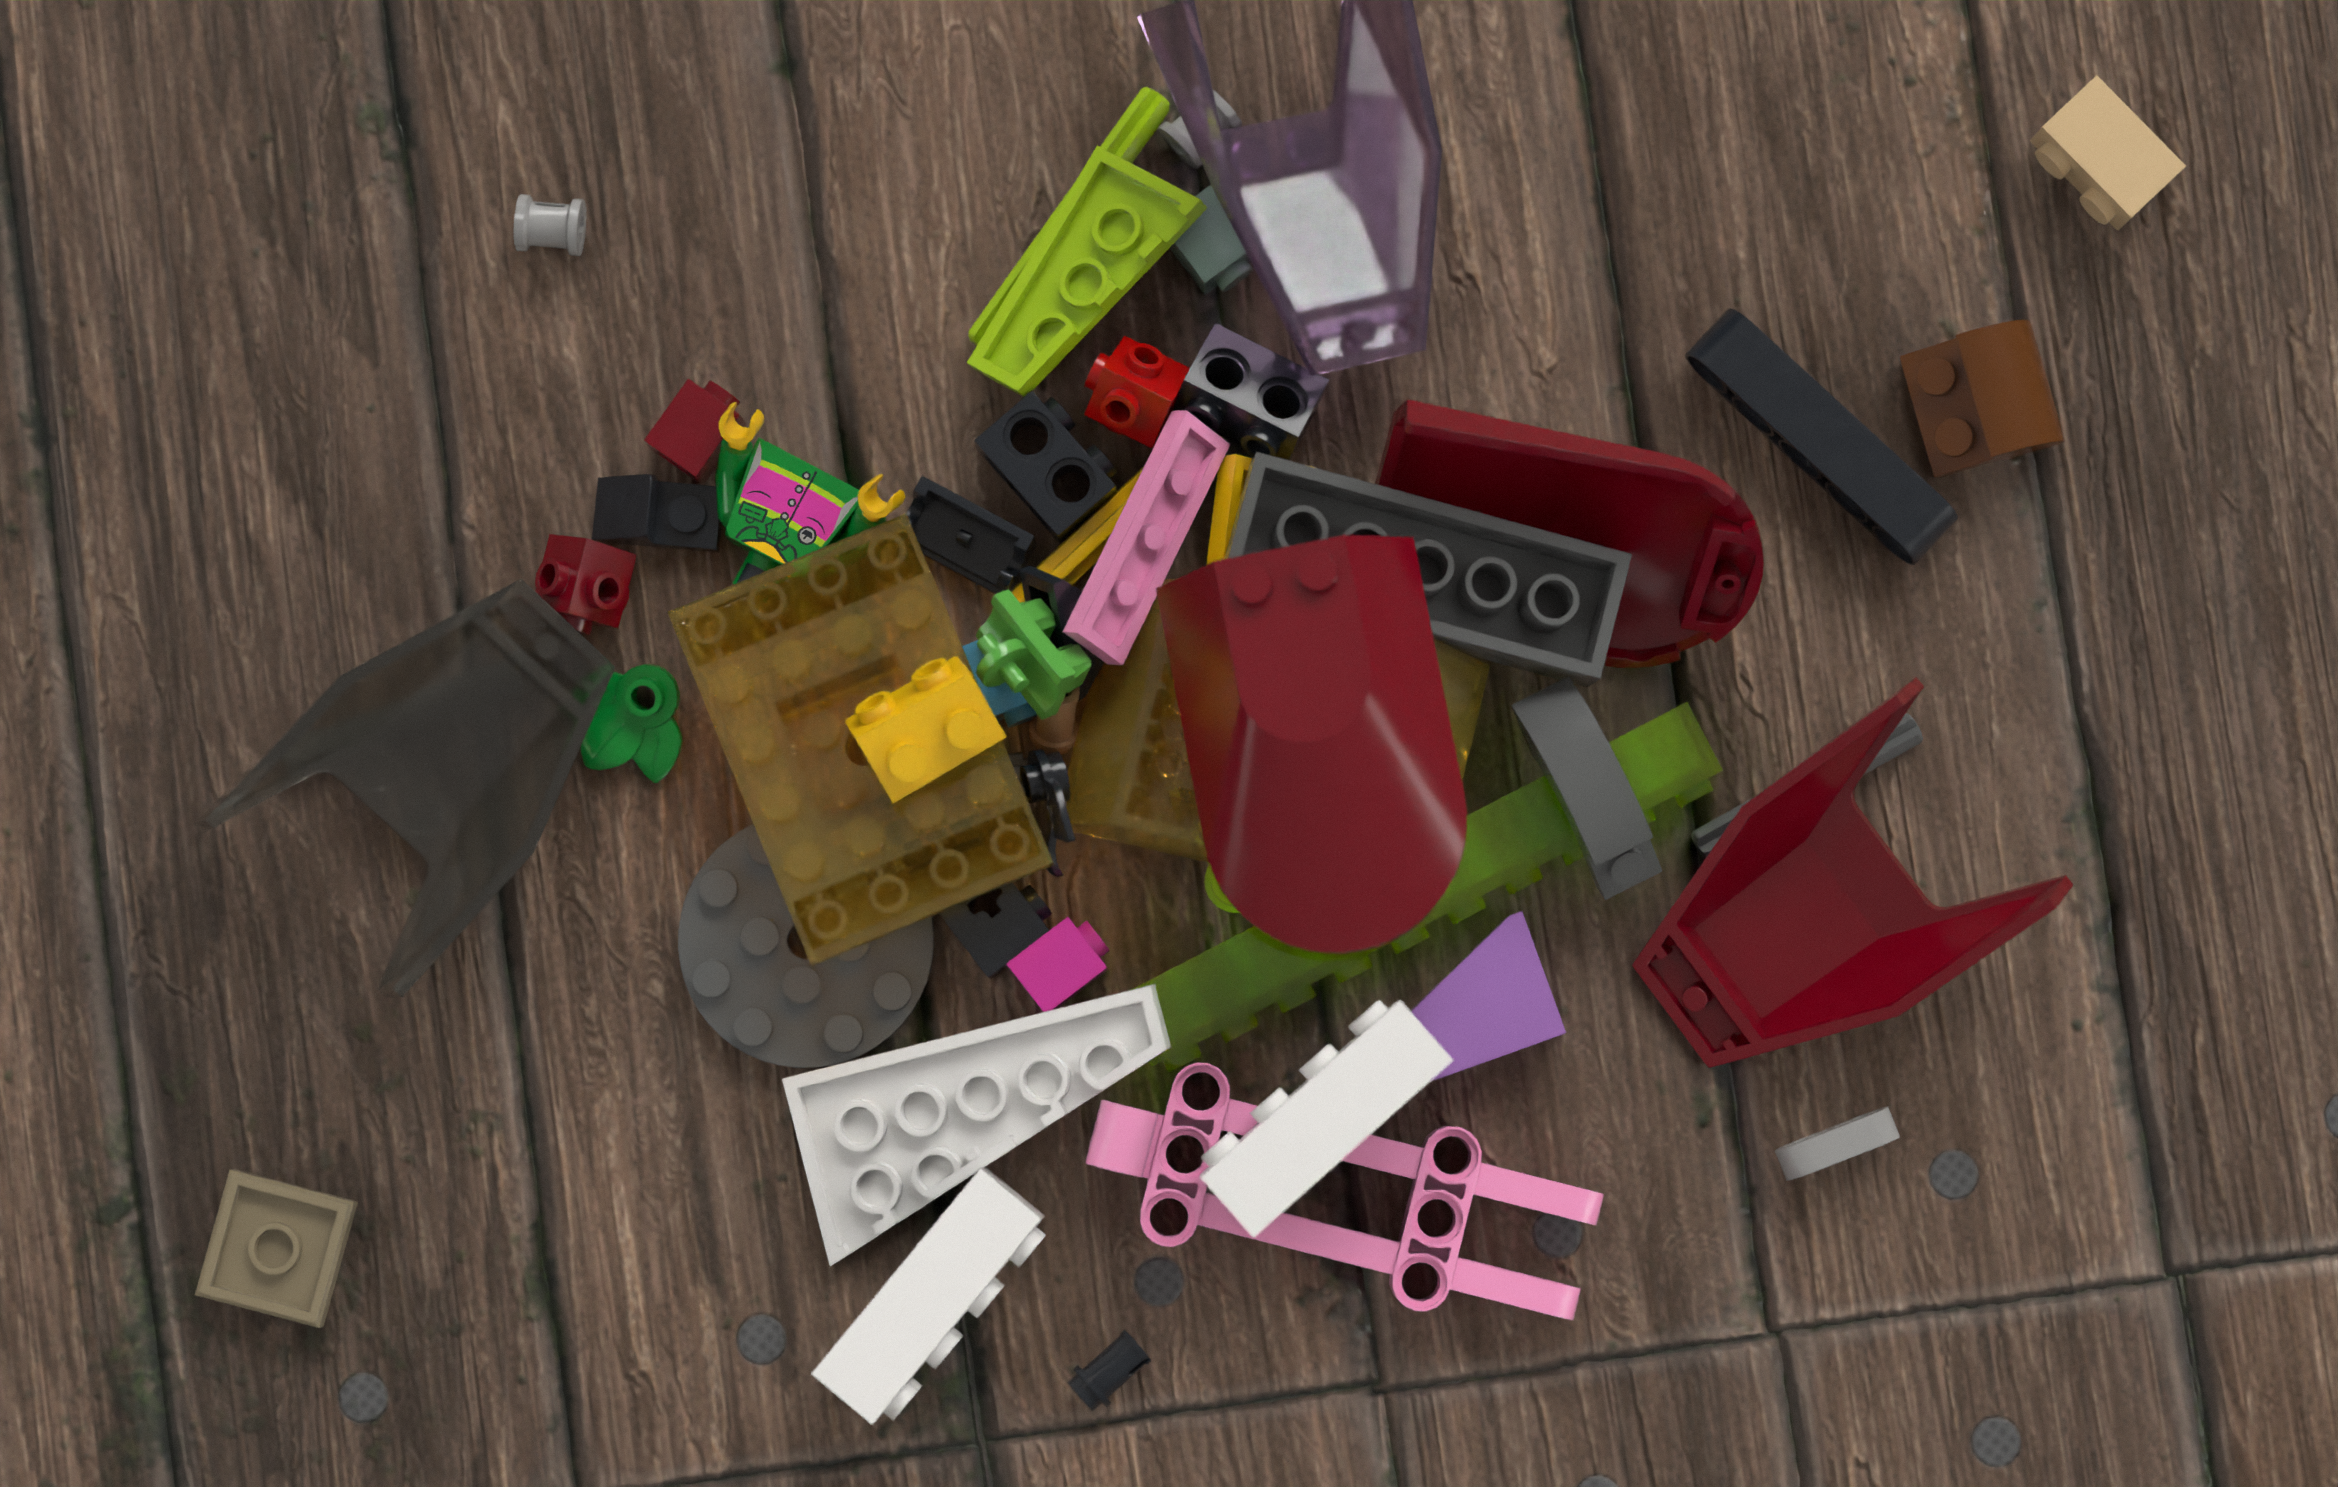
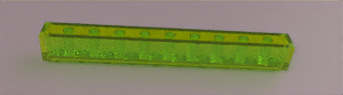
M1687 702L1609 742L1648 824L1657 820L1652 810L1653 807L1672 797L1676 799L1679 807L1698 799L1714 790L1709 778L1723 771ZM1546 776L1467 815L1466 845L1456 877L1453 878L1443 897L1431 910L1432 912L1420 924L1401 937L1379 947L1361 952L1323 954L1288 946L1253 926L1133 988L1137 989L1155 984L1171 1044L1169 1049L1148 1062L1150 1066L1153 1067L1163 1062L1169 1073L1202 1056L1197 1044L1220 1032L1225 1043L1260 1026L1254 1015L1257 1012L1277 1003L1283 1014L1316 997L1311 984L1333 973L1339 984L1373 967L1368 957L1369 954L1389 944L1392 945L1395 953L1399 954L1426 940L1430 935L1425 925L1448 914L1454 925L1487 908L1482 896L1498 887L1505 885L1509 895H1512L1544 878L1539 866L1561 855L1566 866L1584 858L1567 816Z

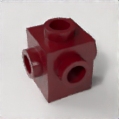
M549 534L543 561L535 576L536 589L531 608L555 615L553 627L577 634L590 635L593 625L618 629L622 612L629 600V584L637 554L588 538Z

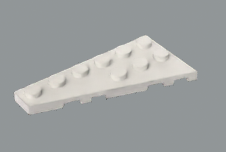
M1155 984L783 1078L782 1081L829 1265L836 1264L974 1175L981 1168L991 1164L1169 1049L1171 1044Z

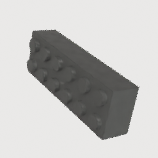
M1255 453L1249 464L1225 559L1342 535L1413 537L1436 647L1558 680L1569 676L1574 684L1587 688L1601 679L1632 554L1267 454Z

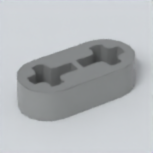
M1887 1106L1776 1149L1775 1153L1785 1178L1789 1181L1898 1139L1900 1135Z

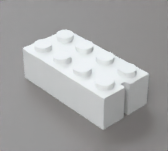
M1381 1000L1373 1003L1348 1026L1355 1035L1349 1043L1338 1052L1331 1044H1327L1299 1069L1307 1079L1289 1096L1282 1088L1275 1090L1250 1113L1258 1122L1239 1140L1229 1131L1201 1156L1202 1160L1209 1167L1200 1174V1178L1253 1238L1453 1061L1401 1000L1392 1003L1388 1008Z
M987 1167L981 1168L816 1367L812 1375L872 1425L883 1413L894 1420L922 1387L913 1378L922 1365L927 1362L936 1369L964 1336L954 1328L967 1311L978 1318L1005 1286L996 1278V1275L1009 1260L1020 1267L1046 1236L1037 1228L1045 1215Z

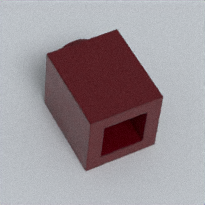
M688 378L646 436L644 442L653 452L700 485H704L717 467L721 443L724 439L719 431V420L730 404L736 402L738 407L741 402L711 380L708 381L704 388H701ZM734 410L735 421L740 426L745 427L747 424L741 415Z

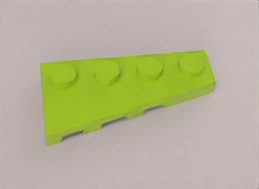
M1097 145L968 359L967 364L975 371L1025 397L1040 384L1208 207L1201 199Z

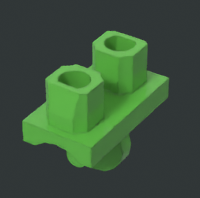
M1009 589L994 594L991 600L993 606L992 613L976 634L978 639L976 645L984 654L976 669L977 677L986 687H995L1006 682L1014 693L1020 692L1041 720L1056 715L1066 693L1083 684L1091 668L1090 658L1078 644H1068L1056 649L1049 640L1056 626L1054 614L1041 598L1020 603Z

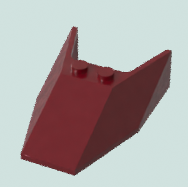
M1917 677L1740 808L1632 964L1633 968L1708 1068L1898 1017L2055 910L2074 886L2067 875L1957 905L1939 907L1932 904L1926 898L1857 806L1854 791L1856 785L1923 690L1924 686Z

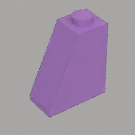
M1522 911L1506 917L1410 1010L1453 1059L1431 1081L1566 1033Z

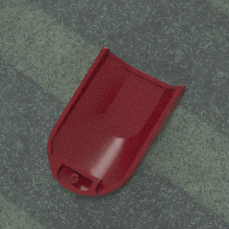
M1409 399L1393 413L1375 484L1632 554L1604 666L1642 668L1681 660V651L1694 647L1709 638L1716 643L1725 637L1740 623L1753 605L1760 589L1764 568L1763 546L1758 525L1752 512L1739 494L1720 477L1700 465L1665 453Z
M1342 535L1213 561L1156 588L1204 845L1213 874L1234 908L1259 930L1279 940V942L1297 949L1323 954H1346L1376 948L1401 937L1420 924L1443 897L1459 870L1466 845L1467 809L1414 538Z

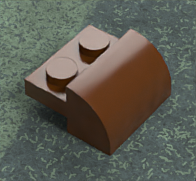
M2013 320L1957 334L1955 339L1899 356L1935 478H1942L1997 460H2009L2065 442L2029 320Z

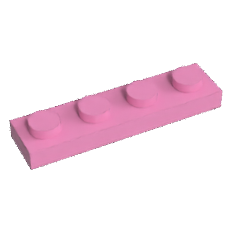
M1187 410L1171 411L1063 630V633L1109 665L1124 664L1157 596L1156 588L1162 586L1231 445Z

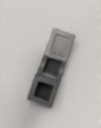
M1569 676L1512 704L1511 707L1529 751L1557 796L1576 836L1594 883L1603 898L1607 900L1662 872L1650 841L1654 837L1631 785L1602 729Z

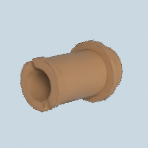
M1079 687L1068 692V697L1065 696L1056 715L1043 720L1037 715L1032 719L1029 726V737L1036 749L1041 748L1046 754L1058 751L1061 755H1064L1075 746L1079 740L1080 731L1075 720L1076 706L1080 694Z

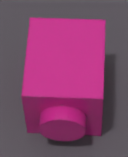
M1066 917L1010 960L1007 965L1041 1010L1046 1012L1058 1009L1105 973L1108 968L1100 958L1110 950L1087 920L1076 928L1070 918Z

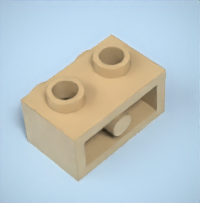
M2097 75L2046 122L2030 140L2038 149L2035 152V156L2042 167L2057 179L2065 177L2082 194L2079 200L2087 213L2101 224L2106 225L2109 222L2117 231L2186 167Z

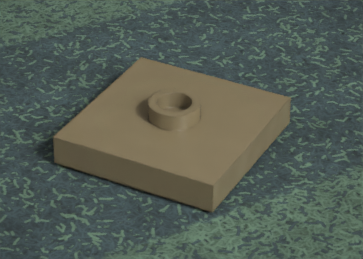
M230 1169L195 1295L317 1328L324 1327L358 1202L244 1171Z

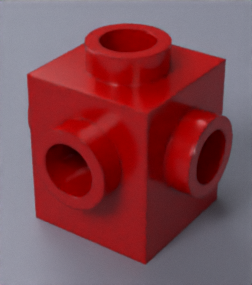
M1124 335L1111 356L1101 352L1096 358L1084 384V387L1093 391L1084 415L1103 424L1114 433L1126 435L1153 448L1171 411H1173L1183 380L1190 368L1163 355L1157 348L1149 344L1139 343Z

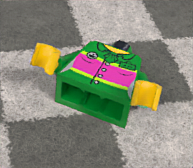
M733 402L730 404L719 420V431L724 439L721 443L715 472L717 515L719 521L726 527L725 536L728 540L749 552L732 584L765 602L782 570L809 583L815 575L829 577L864 557L883 527L886 516L904 502V491L900 489L892 495L888 502H885L877 493V485L884 477L882 474L876 475L859 490L758 437L753 447L751 440L761 429L764 423V414L757 409L751 418L749 428L742 427L734 418V410L737 407V403Z

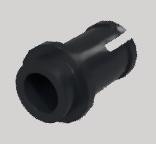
M1123 1330L1115 1341L1083 1369L1079 1365L1073 1368L1076 1375L1067 1383L1093 1412L1101 1404L1107 1408L1111 1404L1108 1397L1152 1360L1129 1333Z

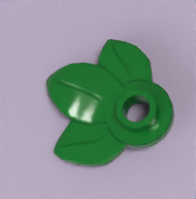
M641 664L631 668L625 674L609 670L596 671L584 677L577 684L569 697V701L578 711L590 717L583 729L580 741L584 765L592 770H605L622 765L632 758L645 776L653 783H657L666 777L680 755L683 742L681 731L673 717L679 706L680 691L672 674L655 664ZM640 686H647L654 692L655 703L652 708L644 707L639 703L637 691Z

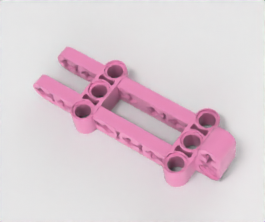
M1196 1062L1182 1069L1173 1082L1165 1115L1101 1100L1085 1163L1149 1179L1141 1208L1140 1223L1145 1235L1152 1242L1160 1246L1174 1247L1185 1243L1193 1235L1197 1225L1388 1273L1390 1274L1389 1284L1393 1295L1401 1304L1414 1311H1428L1437 1308L1446 1299L1449 1290H1454L1574 1320L1581 1288L1458 1257L1473 1194L1592 1225H1597L1604 1194L1481 1163L1482 1151L1478 1140L1471 1132L1461 1127L1443 1126L1435 1129L1425 1138L1421 1147L1369 1135L1341 1160L1413 1179L1398 1241L1282 1212L1253 1238L1216 1195L1206 1192L1207 1185L1200 1178V1174L1209 1167L1204 1161L1195 1171L1180 1173L1168 1164L1166 1158V1149L1175 1137L1190 1135L1196 1138L1202 1144L1205 1153L1219 1141L1221 1130L1231 1131L1232 1133L1244 1136L1258 1123L1250 1114L1257 1105L1229 1099L1230 1086L1228 1080L1218 1067L1209 1063ZM1195 1073H1207L1213 1076L1220 1088L1216 1104L1204 1111L1190 1108L1184 1102L1182 1096V1086L1185 1080ZM1448 1136L1461 1139L1468 1150V1160L1465 1166L1459 1172L1453 1174H1446L1440 1171L1433 1159V1150L1436 1144ZM1165 1198L1180 1201L1188 1212V1222L1185 1228L1175 1235L1159 1233L1153 1227L1150 1220L1153 1206ZM1433 1199L1445 1201L1453 1214L1450 1228L1439 1236L1424 1234L1417 1222L1421 1206ZM1415 1263L1431 1265L1437 1275V1285L1434 1292L1423 1299L1409 1297L1402 1287V1276L1405 1270Z

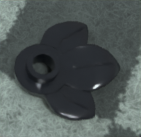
M1041 748L1029 752L1028 764L1020 767L1021 786L1026 801L1029 804L1032 803L1034 822L1039 836L1038 848L1040 859L1051 875L1061 877L1064 875L1056 859V840L1059 839L1067 843L1076 840L1065 803L1070 800L1069 777L1064 760L1058 751L1046 754Z

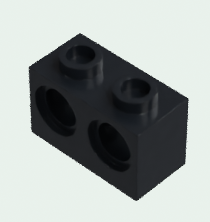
M1215 323L1183 380L1173 411L1187 410L1218 435L1242 446L1253 457L1256 452L1290 461L1317 411L1329 379ZM1211 383L1222 384L1229 390L1218 389ZM1267 411L1278 412L1286 419L1274 417Z
M1031 391L977 437L974 442L977 451L1057 542L1061 544L1117 492L1116 485L1112 482L1111 478L1118 472L1108 458L1094 444L1084 450L1069 433L1076 426L1075 422L1053 397H1050L1043 403ZM1028 425L1038 426L1048 435L1046 446L1040 452L1033 455L1022 454L1012 445L1015 433L1020 428ZM1070 472L1083 475L1090 483L1087 495L1080 501L1073 503L1062 501L1053 491L1058 478Z

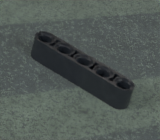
M1727 309L1685 354V358L1690 366L1702 379L1902 561L1915 565L1957 520L1958 516L1955 510L1935 489L1754 323L1737 310Z

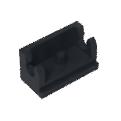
M921 476L913 491L914 499L906 515H901L897 522L896 530L898 534L895 540L994 594L1008 589L1010 591L1013 590L1020 577L1019 569L1025 568L1037 546L1035 536L934 481Z

